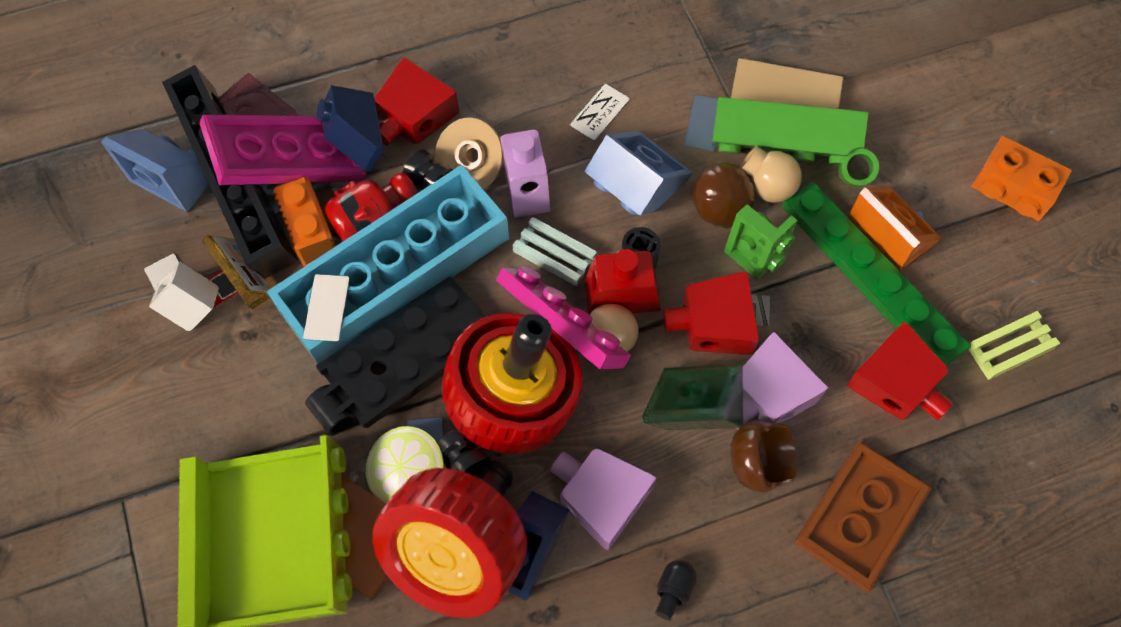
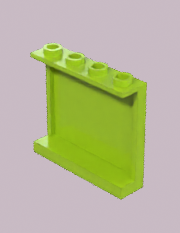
M327 435L320 436V445L206 463L196 456L180 459L178 627H262L348 613L347 601L352 598V582L349 574H346L345 557L350 554V539L347 531L344 530L343 514H346L348 511V498L341 483V472L346 470V457L342 447Z

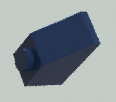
M331 85L325 100H320L317 109V119L322 122L324 138L363 171L371 172L384 150L374 94L372 92Z
M534 491L529 494L516 511L525 530L527 554L521 570L508 592L525 601L529 598L548 561L570 509Z

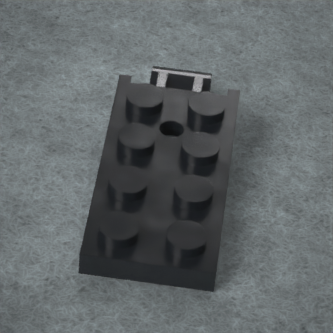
M449 276L316 365L318 372L325 376L330 385H324L315 390L307 398L305 405L329 436H335L346 430L353 423L356 416L362 427L368 429L443 376L448 356L458 336L463 334L464 329L486 316L453 278ZM376 364H383L387 368L382 375L373 374L371 369Z

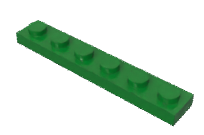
M813 181L797 191L791 198L784 201L782 208L788 215H792L798 220L797 224L896 329L903 322H906L946 367L971 347L955 328Z

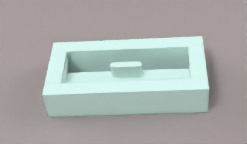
M534 217L529 221V227L527 229L524 228L521 238L513 244L514 253L578 287L588 272L594 257L597 256V251ZM531 242L557 259H562L578 268L577 272L531 248L527 244Z

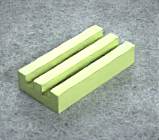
M1038 311L970 343L971 347L968 350L988 380L1037 358L1061 344L1056 337L1053 339L1048 333L1051 329L1047 324H1041L1039 320L1042 316ZM1029 326L1032 331L983 353L981 350ZM1037 338L1041 342L1040 345L995 366H992L989 362Z

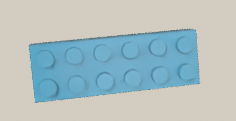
M460 165L268 290L267 293L280 314L318 365L449 276L453 278L509 240L507 217L464 166ZM316 274L349 277L338 341L303 338Z

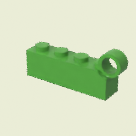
M718 97L712 145L719 146L718 152L740 154L741 149L752 150L757 145L767 153L770 151H781L792 154L796 161L814 162L815 156L829 158V164L838 165L840 179L851 187H861L871 183L879 172V161L876 155L870 150L863 149L869 112ZM860 156L868 162L869 174L864 180H856L849 175L847 164L851 157Z

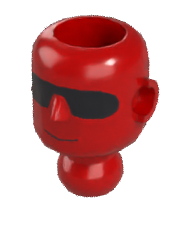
M406 173L394 175L390 179L389 184L382 188L370 179L362 180L356 184L354 181H351L345 187L334 192L336 196L327 202L324 212L343 242L416 195L418 191Z

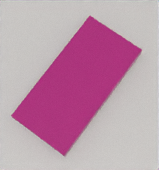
M202 115L200 120L201 130L219 185L282 184L302 177H308L311 183L360 182L367 174L366 171H363L324 138L322 122L318 121L317 116Z

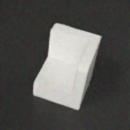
M180 261L158 284L149 307L185 330L191 331L213 309L219 287Z

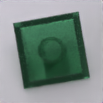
M724 364L664 368L642 415L644 423L663 430L742 427V365Z

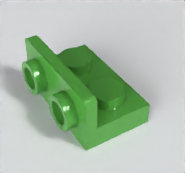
M747 204L735 217L724 253L759 280L768 270L774 273L786 260L787 255L785 252L796 239V236L792 233L798 220L791 215L779 228H776L766 215L756 212Z

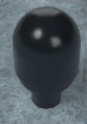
M674 560L664 568L657 584V595L661 600L655 614L660 618L670 621L676 607L684 606L686 601H689L697 580L696 571L690 563L684 560Z

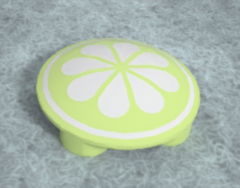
M403 426L386 432L375 442L367 458L366 478L373 495L387 504L393 494L412 475L423 470L446 468L441 449L430 434L416 427Z

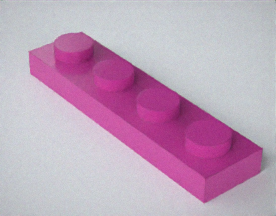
M520 266L519 269L502 267L496 281L534 314L546 318L555 332L599 369H624L631 355L619 346L620 340L607 331L596 329L591 324L593 318L581 309L573 308L565 301L566 296L561 291L545 285L540 280L541 275L535 270L526 266Z

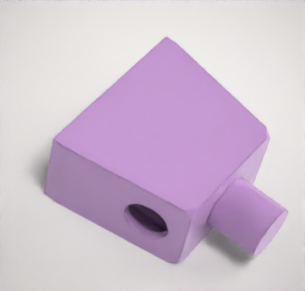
M533 129L502 135L500 138L504 158L503 166L514 218L550 212L548 175L538 130ZM527 182H533L532 191H523L521 186Z
M774 332L734 377L729 391L736 401L724 410V414L736 429L750 422L753 418L772 423H783L819 402L828 387Z
M594 449L583 464L564 451L556 459L550 472L567 483L560 494L562 506L570 509L569 513L607 551H609L650 494L656 481V477L600 449Z

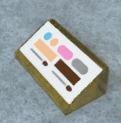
M211 235L203 237L204 241L202 242L249 309L253 310L270 299L267 291L271 289V286L266 279L262 278L246 264L235 239Z

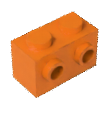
M1002 135L971 187L982 192L988 198L996 199L1010 206L1023 216L1040 221L1056 202L1072 170Z

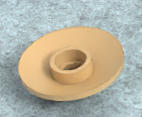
M462 118L454 121L444 129L436 146L437 163H445L453 170L463 165L482 189L492 184L501 171L504 159L501 139L491 125L476 118ZM474 149H477L478 151V159L476 162H474L471 157L472 151Z

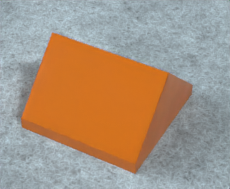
M890 186L865 187L860 192L848 215L851 222L899 271L942 239Z

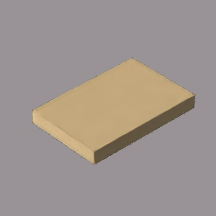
M738 58L731 98L839 109L843 77Z

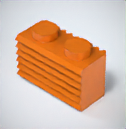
M302 177L274 188L273 194L287 227L289 237L292 240L294 250L303 267L336 247L308 177Z

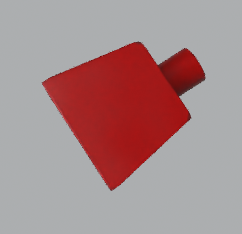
M405 57L398 63L374 98L377 116L381 121L379 126L382 142L386 146L399 134L411 143L419 144L459 113L456 91Z
M622 249L617 253L601 254L594 257L584 280L587 313L589 315L594 309L604 304H619L626 307L632 313L661 310L656 272L651 252H634L630 249Z
M739 272L688 285L683 297V307L663 309L665 332L687 330L689 349L692 351L753 355L759 342L748 273Z
M903 322L856 371L846 385L854 392L901 420H904L919 406L938 421L954 404L935 388L939 381L948 373L946 365L906 322Z

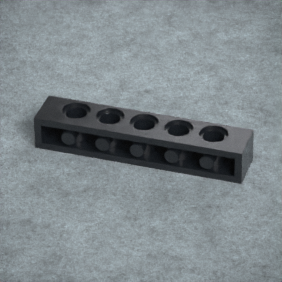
M196 65L163 81L162 84L246 264L265 279L297 262L298 260L261 184L219 185L200 126L202 115H227L214 86Z

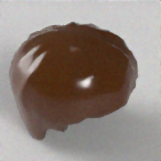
M721 163L707 168L696 179L691 190V200L698 214L705 222L728 229L733 226L737 213L745 205L748 204L753 208L757 193L754 183L751 181V176L747 175L743 169L734 164Z
M753 420L745 423L734 434L730 444V458L733 471L740 484L753 491L765 493L794 480L796 476L795 445L791 430L787 425Z

